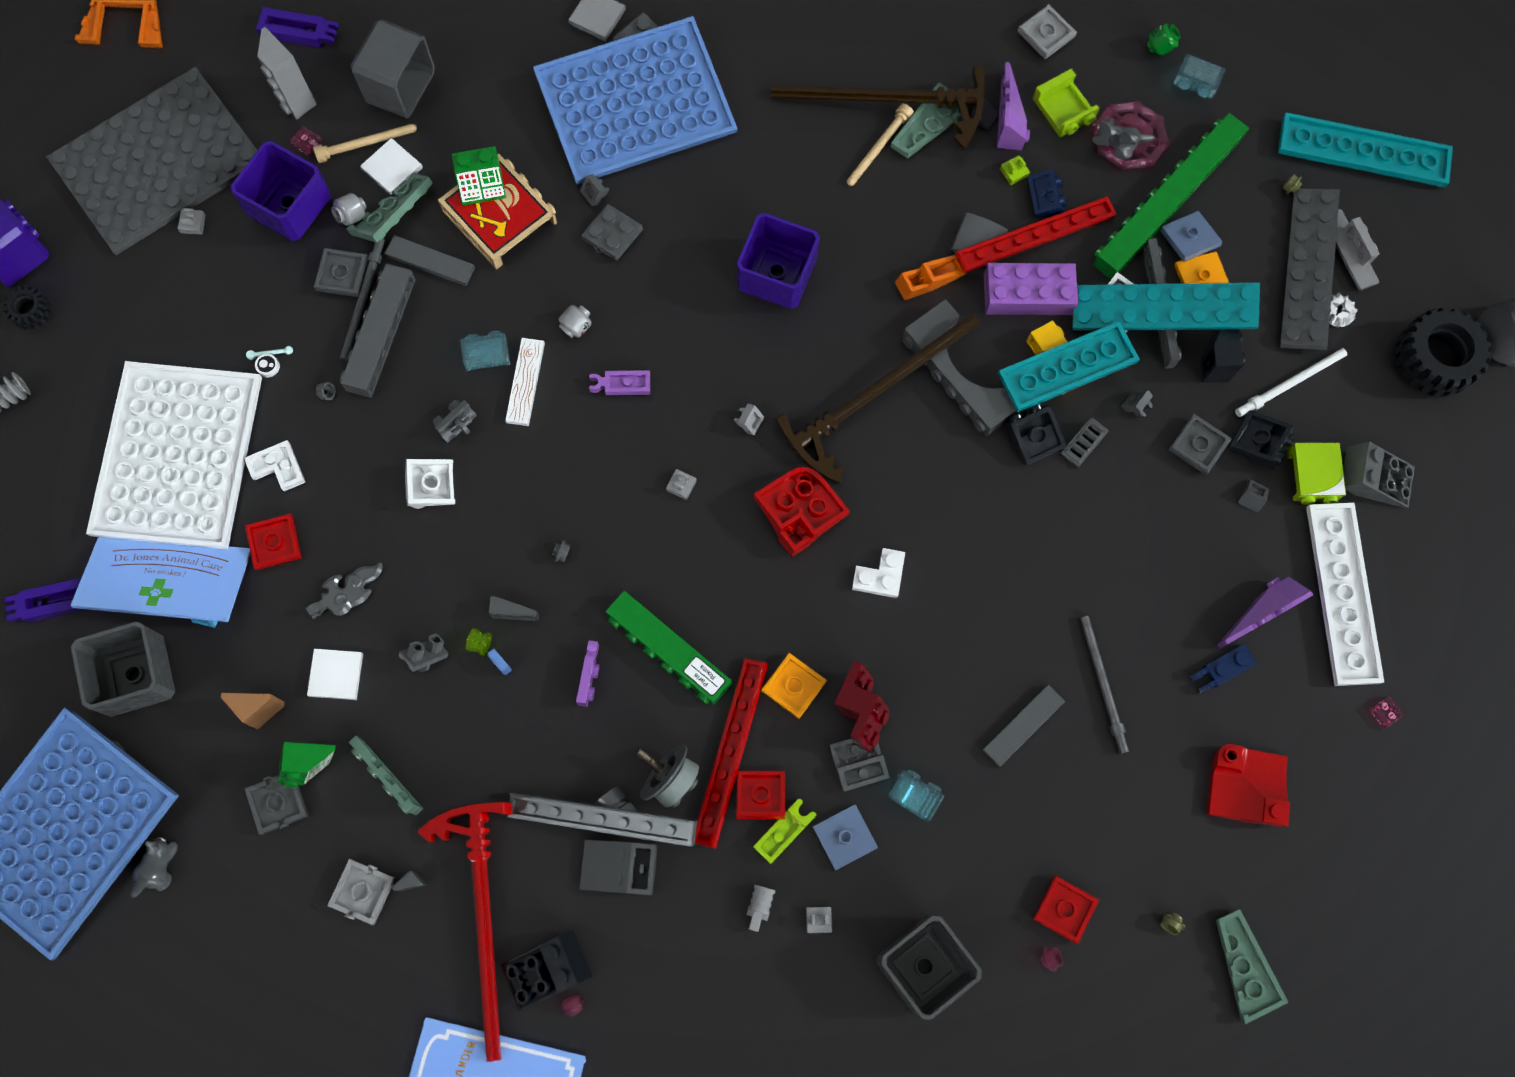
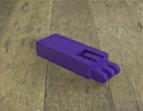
M263 7L256 31L260 37L261 29L266 27L278 41L321 48L322 43L334 44L335 39L333 37H336V30H338L339 24L334 21L325 20L324 17Z
M81 578L19 591L18 595L5 597V604L14 603V605L6 606L5 612H15V614L7 615L6 621L23 620L30 623L89 610L71 607V602ZM49 597V601H47L49 605H44L42 601L33 604V600Z

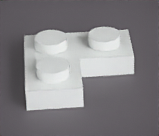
M288 440L244 458L254 481L275 472L283 491L306 483Z
M883 548L879 570L856 566L852 590L897 598L905 552Z

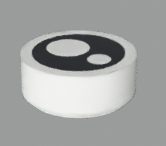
M263 354L257 358L255 368L261 376L268 378L278 373L280 364L275 356Z

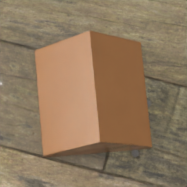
M221 693L222 700L242 723L257 730L279 712L285 704L284 701L271 694Z

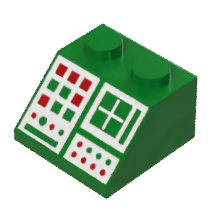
M496 146L452 154L455 176L463 206L506 198Z
M284 742L280 755L277 784H283L285 788H298V785H304L330 764L335 752V745Z

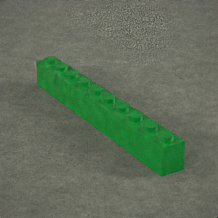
M1230 113L1224 119L1219 118L1212 126L1214 130L1211 133L1207 131L1199 141L1201 144L1198 147L1194 145L1186 155L1188 158L1185 161L1181 159L1173 169L1175 172L1172 175L1168 173L1160 183L1162 186L1159 189L1155 187L1147 197L1149 200L1138 205L1134 211L1136 214L1132 218L1128 216L1121 225L1122 229L1119 232L1115 230L1107 240L1109 243L1106 246L1101 245L1094 254L1096 259L1092 265L1110 279L1117 272L1120 273L1144 247L1147 240L1151 239L1237 146L1249 130V127Z

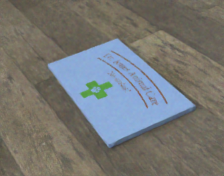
M98 537L71 602V607L228 622L251 555L250 548L228 547L227 550Z

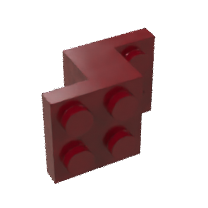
M853 661L834 704L846 718L856 721L850 736L861 749L871 752L872 748L879 742V732L882 725H885L889 719L890 709L879 695L871 692L874 678L862 663Z

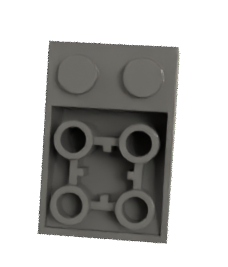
M1370 441L1349 445L1346 449L1343 467L1345 490L1356 496L1408 508L1415 466Z
M585 840L579 890L653 896L658 846L655 844Z

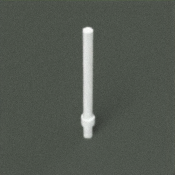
M1341 348L1262 395H1255L1248 400V403L1235 410L1236 415L1241 417L1250 410L1256 411L1260 409L1267 401L1347 356L1346 350Z

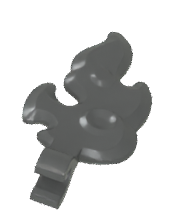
M378 563L374 566H363L356 569L345 578L344 588L338 587V583L342 579L341 575L330 577L322 585L323 588L328 590L327 593L321 594L322 600L306 607V610L313 619L319 617L327 609L334 615H345L352 607L358 606L368 599L372 590L364 589V586L379 577L383 564Z

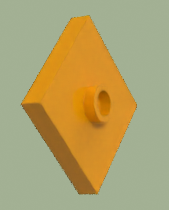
M1217 251L1197 256L1186 262H1183V260L1177 261L1174 264L1181 284L1229 283Z
M788 653L761 692L800 719L827 680L791 653Z

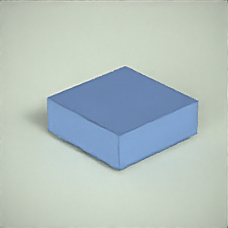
M495 649L488 653L487 656L503 675H507L512 671Z

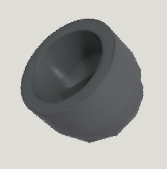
M322 382L316 386L315 394L319 399L332 400L335 397V386L331 382Z

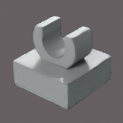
M191 208L181 209L178 223L179 232L203 234L206 214L203 211Z
M747 404L745 408L739 409L742 415L739 419L734 418V421L747 434L754 436L764 416L755 405Z
M676 469L666 487V491L687 500L697 482V478Z
M831 907L806 908L807 933H832Z

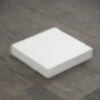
M392 138L360 166L369 177L391 196L395 194V189L423 168L420 162Z
M314 649L307 696L357 700L363 653Z

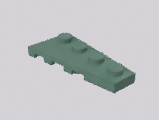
M938 83L932 91L937 90L939 86H943L945 91H947L948 88L942 85L941 83ZM922 103L891 142L890 147L906 158H909L960 119L957 106L953 105L952 109H948L946 104H943L942 108H938L935 104ZM966 105L968 112L973 109V105Z
M414 174L394 190L395 195L393 197L381 200L378 203L380 207L371 214L366 212L365 216L362 217L363 221L356 226L351 224L346 228L352 236L373 242L382 240L391 227L396 225L400 218L413 207L414 203L426 194L427 189L433 184L428 176Z
M355 736L349 741L353 747L351 752L359 761L363 759L366 762L368 772L375 779L378 777L381 780L383 789L390 796L396 798L398 806L406 814L417 815L423 810V807L362 738Z
M1236 909L1216 919L1242 1024H1247L1289 1003L1241 910Z

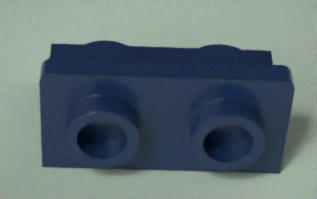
M1053 168L1028 176L1037 218L1055 212H1065L1064 207L1067 206L1065 195L1061 194L1060 190L1063 187L1062 178L1060 175H1056Z

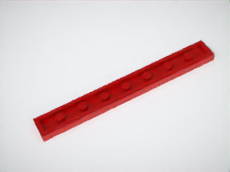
M1107 196L956 251L955 257L964 274L986 266L988 263L997 262L1113 219L1117 214Z
M744 658L697 820L695 844L713 849L717 847L768 668L766 662Z

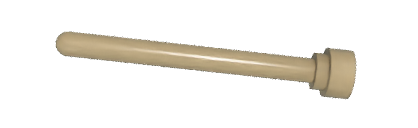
M902 103L897 108L893 122L847 179L849 186H853L900 125L910 120L914 114L910 106Z
M409 124L330 147L320 144L313 146V149L320 164L327 162L331 155L414 133L417 128L414 124Z

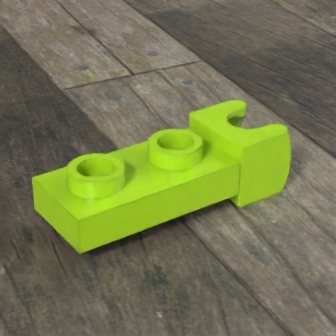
M800 798L785 812V819H779L753 846L769 864H772L816 817V813L813 811L807 816L799 814L798 809L803 803Z

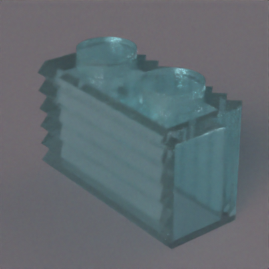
M1186 53L1174 80V85H1178L1184 90L1189 89L1194 93L1197 92L1200 96L1211 99L1219 88L1226 68Z
M491 331L485 336L470 334L466 338L460 339L463 364L466 371L511 364L508 339L505 333Z
M903 770L886 797L924 821L929 822L944 798V795L940 793L942 790L933 783L929 782L927 785L920 781L921 776L912 770L906 772Z

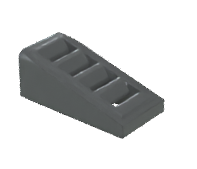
M1091 417L1060 455L1079 468L1108 433V429ZM1084 434L1089 439H1091L1093 441V444L1086 440L1082 435ZM1078 441L1080 444H1082V445H1083L1084 447H1086L1088 450L1085 451V450H1084L1083 448H1081L1078 444H1076V442ZM1073 448L1076 452L1082 455V457L1079 458L1073 452H1071L1070 449Z
M496 596L490 597L489 614L493 619L539 621V615L534 609Z

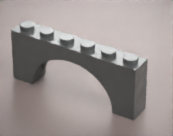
M945 299L904 329L902 338L905 346L917 353L954 327L960 315ZM947 348L923 364V366L926 365L931 371L933 379L945 387L946 394L951 399L957 401L962 413L966 416L968 415L974 421L975 428L979 432H983L986 437L1007 422L1010 416L1017 413L1005 388H985L964 378L952 364Z

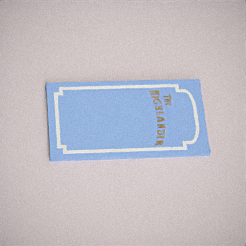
M426 1017L423 1022V1029L409 1077H581L586 1056L500 1035L502 1060L486 1062L484 1031Z

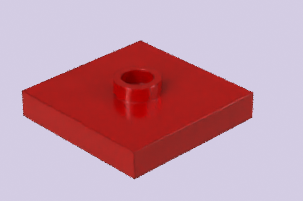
M291 513L245 525L253 568L255 570L302 558L294 518Z
M738 771L736 818L785 819V771Z
M1054 875L1032 919L1069 941L1078 944L1099 899Z

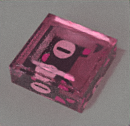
M303 126L291 139L290 143L309 156L314 151L313 146L319 145L322 139L319 135Z
M1391 696L1386 697L1369 709L1383 729L1388 728L1405 716Z

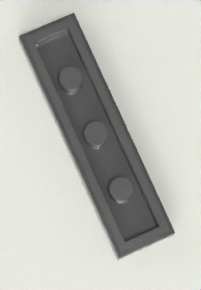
M395 235L385 252L388 258L467 286L475 270L474 264Z
M1047 685L982 751L998 767H1001L1066 701Z

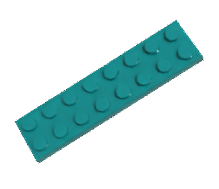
M1287 112L1282 117L1278 154L1440 187H1446L1450 180L1453 146Z
M1260 283L1077 285L1078 306L1073 310V330H1099L1120 321L1124 330L1259 328Z

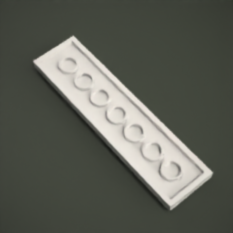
M1355 504L1308 505L1306 510L1334 686L1384 683Z

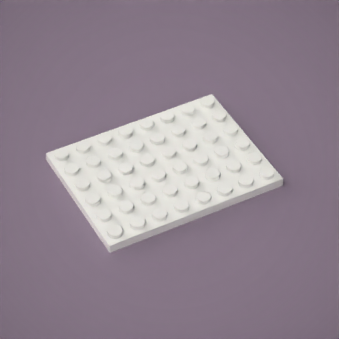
M125 361L86 534L92 537L228 550L245 466L244 458L247 456L262 381L260 374Z

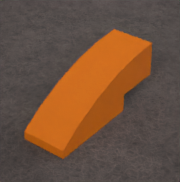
M955 255L923 263L918 269L901 273L895 284L905 301L940 288L966 273L963 274Z

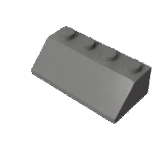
M266 27L262 28L257 56L262 64L260 69L268 78L266 81L274 90L273 94L280 102L279 105L287 115L291 113L297 120L317 104L293 55Z

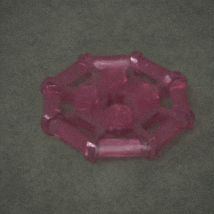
M1138 100L1132 103L1108 104L1097 122L1092 124L1091 130L1094 132V135L1100 134L1097 129L1099 123L1103 120H1109L1110 117L1113 118L1114 124L1134 127L1141 134L1152 135V128L1156 127L1159 139L1155 138L1149 142H1139L1137 148L1132 153V156L1137 155L1136 157L1141 159H1117L1112 150L1115 152L1114 147L1110 145H1097L1098 150L1096 153L1120 167L1122 171L1133 168L1154 167L1160 155L1170 146L1163 115L1156 114ZM1133 111L1132 114H1125L1124 116L1118 114L1120 112ZM1138 113L1151 120V122L1147 123L1138 117ZM1150 146L1156 147L1151 155H1148L1146 150Z

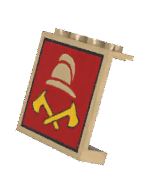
M498 154L506 198L463 206L457 185L438 199L441 210L496 270L503 265L502 255L547 220H550L554 225L557 223L554 207L549 202L546 204L542 200L540 192L536 188L532 189L528 185L526 177L522 173L518 174L514 170L515 167L509 159L505 160L500 154Z

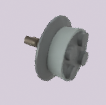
M685 744L675 746L660 761H657L642 748L634 754L653 769L640 793V797L644 801L655 797L665 808H675L680 803L682 796L697 785L698 779L696 776L699 771V765L686 758L688 748Z

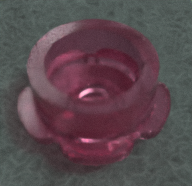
M1056 947L1044 948L1041 955L1044 967L1049 968L1052 972L1057 971V968L1063 966L1061 952Z
M578 993L566 998L561 1003V1007L564 1010L562 1014H569L570 1017L577 1015L583 1010L582 1004L584 999L580 998Z

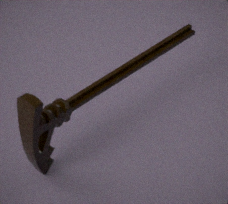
M984 66L973 67L972 78L975 88L970 87L967 92H965L964 87H959L957 91H955L954 87H948L947 91H945L943 86H939L935 91L772 85L771 98L935 104L938 108H942L943 104H946L948 109H952L953 105H956L961 121L955 122V129L960 134H955L954 141L965 150L973 139L981 119L984 98ZM966 105L976 106L973 119H970Z
M972 313L830 413L825 411L823 419L816 417L814 425L809 423L805 425L806 431L798 430L793 434L786 413L776 418L780 430L792 448L809 467L823 477L840 484L843 466L837 469L833 468L835 455L832 454L829 457H825L820 436L828 437L830 429L837 431L840 422L980 325L977 316H974ZM812 442L815 446L818 461H815L804 449Z

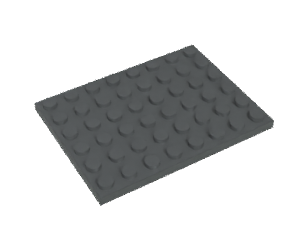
M194 67L46 157L115 255H118L179 217L181 209H192L231 185L258 150L197 68Z

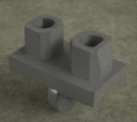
M454 400L449 405L450 413L446 417L438 415L432 421L436 431L447 443L461 432L465 435L470 433L467 426L477 415L465 400L462 402Z
M435 633L430 635L425 642L415 641L410 643L407 649L399 652V658L408 664L412 672L416 670L425 672L429 670L431 664L447 658L449 653L443 647L444 640Z

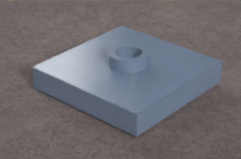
M1199 211L1166 224L1160 230L1183 262L1216 249L1223 242Z
M856 804L812 827L835 871L878 848Z

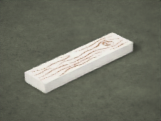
M522 338L505 420L508 424L529 426L545 345L542 340Z

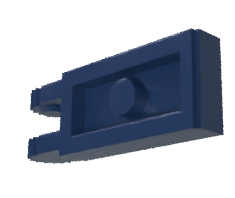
M1243 644L1203 667L1204 669L1190 677L1194 681L1203 677L1204 674H1208L1212 681L1205 683L1199 688L1200 693H1203L1214 686L1217 687L1258 663L1247 646Z

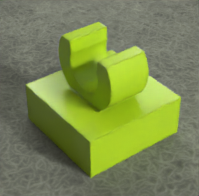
M1020 156L1000 166V170L1010 186L1027 178L1030 174L1025 161Z

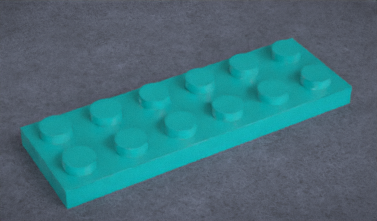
M1120 321L1001 369L998 371V376L1018 413L1136 364L1140 359Z

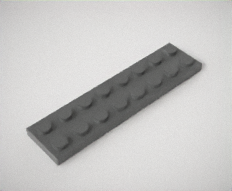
M1298 189L1294 192L1280 348L1327 350L1340 189Z

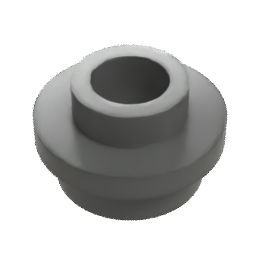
M562 540L561 544L556 543L552 556H555V562H564L571 545L566 544L565 540Z

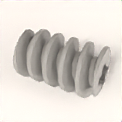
M11 372L12 380L3 376L4 384L0 383V412L2 411L1 407L8 409L10 408V403H18V398L25 400L27 394L31 395L26 383L15 372Z

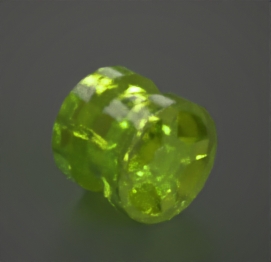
M473 628L467 638L466 651H477L479 655L485 656L492 641V634L488 632L483 634L478 629Z

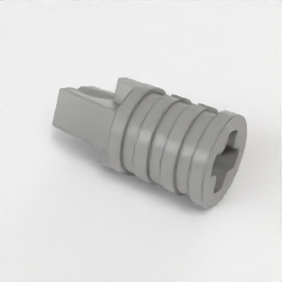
M754 884L755 889L746 915L752 916L749 930L758 932L761 920L768 921L771 901L776 890Z

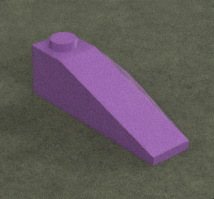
M1005 62L1001 75L997 148L1022 151L1024 143L1029 141L1030 130L1027 129L1026 115L1010 63Z
M1279 577L1266 584L1268 589L1257 597L1218 643L1219 649L1313 596V593L1290 577L1282 581Z

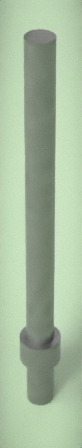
M1089 616L1081 617V625L1111 722V734L1115 736L1119 753L1129 752L1124 733H1126L1125 727L1120 722L1090 618Z

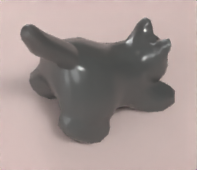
M1110 117L1109 120H1103L1099 123L1097 129L1100 134L1094 135L1092 138L1096 145H1110L1114 147V156L1117 159L1124 160L1132 157V153L1137 148L1139 142L1152 141L1155 139V136L1141 134L1134 127L1116 125L1113 122V118Z
M161 837L151 838L145 842V854L141 863L133 870L131 877L134 884L130 894L132 898L141 894L144 888L163 891L170 885L172 876L167 872V865L177 852L178 845L176 842H170L167 845L165 839Z

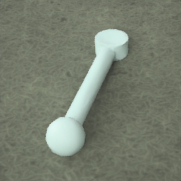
M286 346L284 349L262 352L249 350L246 353V357L249 360H254L263 354L286 353L290 355L293 353V348Z

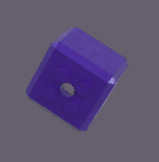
M273 141L264 142L231 184L232 193L247 216L291 241L299 240L331 198L330 190L317 166ZM287 200H294L290 207H284V203Z
M0 198V281L9 288L47 260L49 251L39 241L38 237L40 234L27 222L26 218L8 199L3 201Z
M767 213L757 215L737 262V286L739 290L789 309L798 307L817 261L820 242L817 231ZM779 268L783 271V274L781 276H774L771 274V271Z

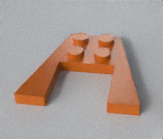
M91 0L89 4L91 8L88 15L84 16L82 20L80 34L75 36L78 44L99 45L105 6L142 8L138 44L146 48L163 47L156 0Z

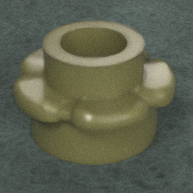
M1293 174L1282 187L1287 191L1286 194L1290 192L1294 194L1301 187V176L1298 178Z
M1174 912L1163 914L1161 927L1165 931L1178 935L1181 930L1185 929L1180 915Z

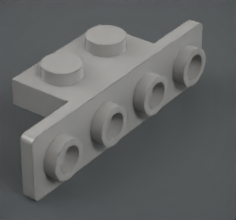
M1339 209L1335 246L1358 290L1361 291L1375 286L1379 283V279L1371 263L1379 255L1377 245L1372 241L1368 228L1363 224L1360 217L1348 222L1343 211Z

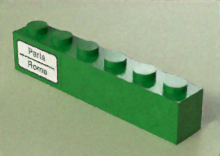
M623 591L606 610L607 621L615 629L622 628L626 632L625 637L633 644L637 642L644 647L642 651L651 659L656 657L661 661L660 666L667 673L671 674L674 672L680 677L678 681L686 689L689 690L692 687L697 692L696 697L704 704L710 703L714 706L732 685L731 679L626 591Z

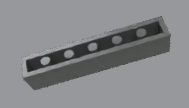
M385 264L384 270L380 271L377 288L371 293V304L363 315V325L361 330L359 329L356 333L355 346L348 354L346 370L344 369L340 375L341 385L347 392L372 398L416 280L411 270Z

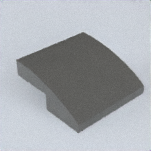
M965 213L951 251L956 253V251L1006 234L1008 229L981 216Z
M853 738L829 744L832 759L844 792L890 778L879 744L873 747L871 752L861 749Z

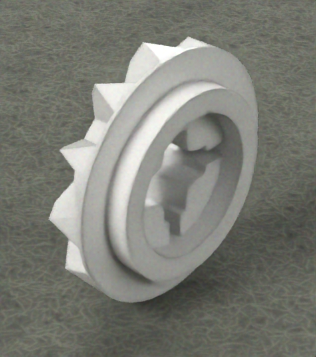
M1340 293L1332 295L1329 324L1336 327L1349 325L1356 318L1357 309L1354 307L1355 302H1351L1348 296H1342ZM1342 305V312L1336 315L1337 307Z

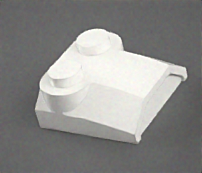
M406 459L405 489L407 506L420 509L425 506L455 505L453 460Z

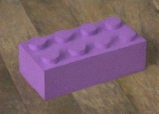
M988 263L984 272L985 315H1073L1074 308L1078 306L1076 264Z

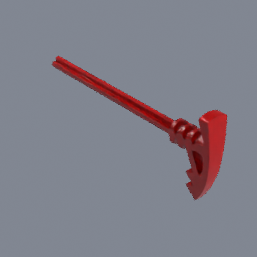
M506 802L475 804L452 809L433 818L418 830V833L428 842H435V834L442 840H450L451 831L470 836V840L466 841V847L471 848V852L467 853L466 856L467 859L471 860L473 869L486 1062L502 1059L487 860L492 854L491 851L486 850L491 841L485 838V835L489 834L490 828L484 827V824L489 821L488 812L512 815V803ZM469 815V827L452 823V820L457 817Z

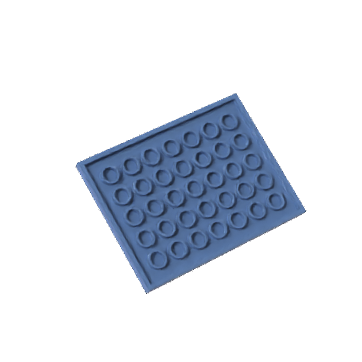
M694 16L533 67L576 185L583 183L587 175L594 174L596 178L737 132L736 123Z
M64 708L0 791V919L49 960L57 958L179 796L70 708Z

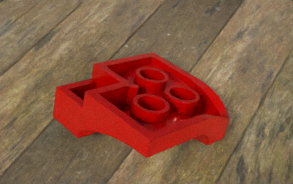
M798 467L791 470L753 495L754 500L775 530L778 541L791 557L809 547L819 536L850 513L849 509L826 480L817 471L807 467Z
M1226 744L1219 747L1214 755L1211 768L1206 815L1252 824L1260 823L1275 827L1288 826L1290 802H1288L1287 756L1246 749L1244 746ZM1228 752H1231L1234 755L1233 760H1230L1228 758Z

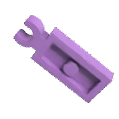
M650 370L605 371V377H601L598 374L589 375L590 381L598 382L595 386H589V390L592 393L605 389V395H650Z
M588 641L576 700L578 706L588 707L589 701L592 702L594 698L595 688L592 687L593 678H597L599 673V664H596L599 650L597 641Z

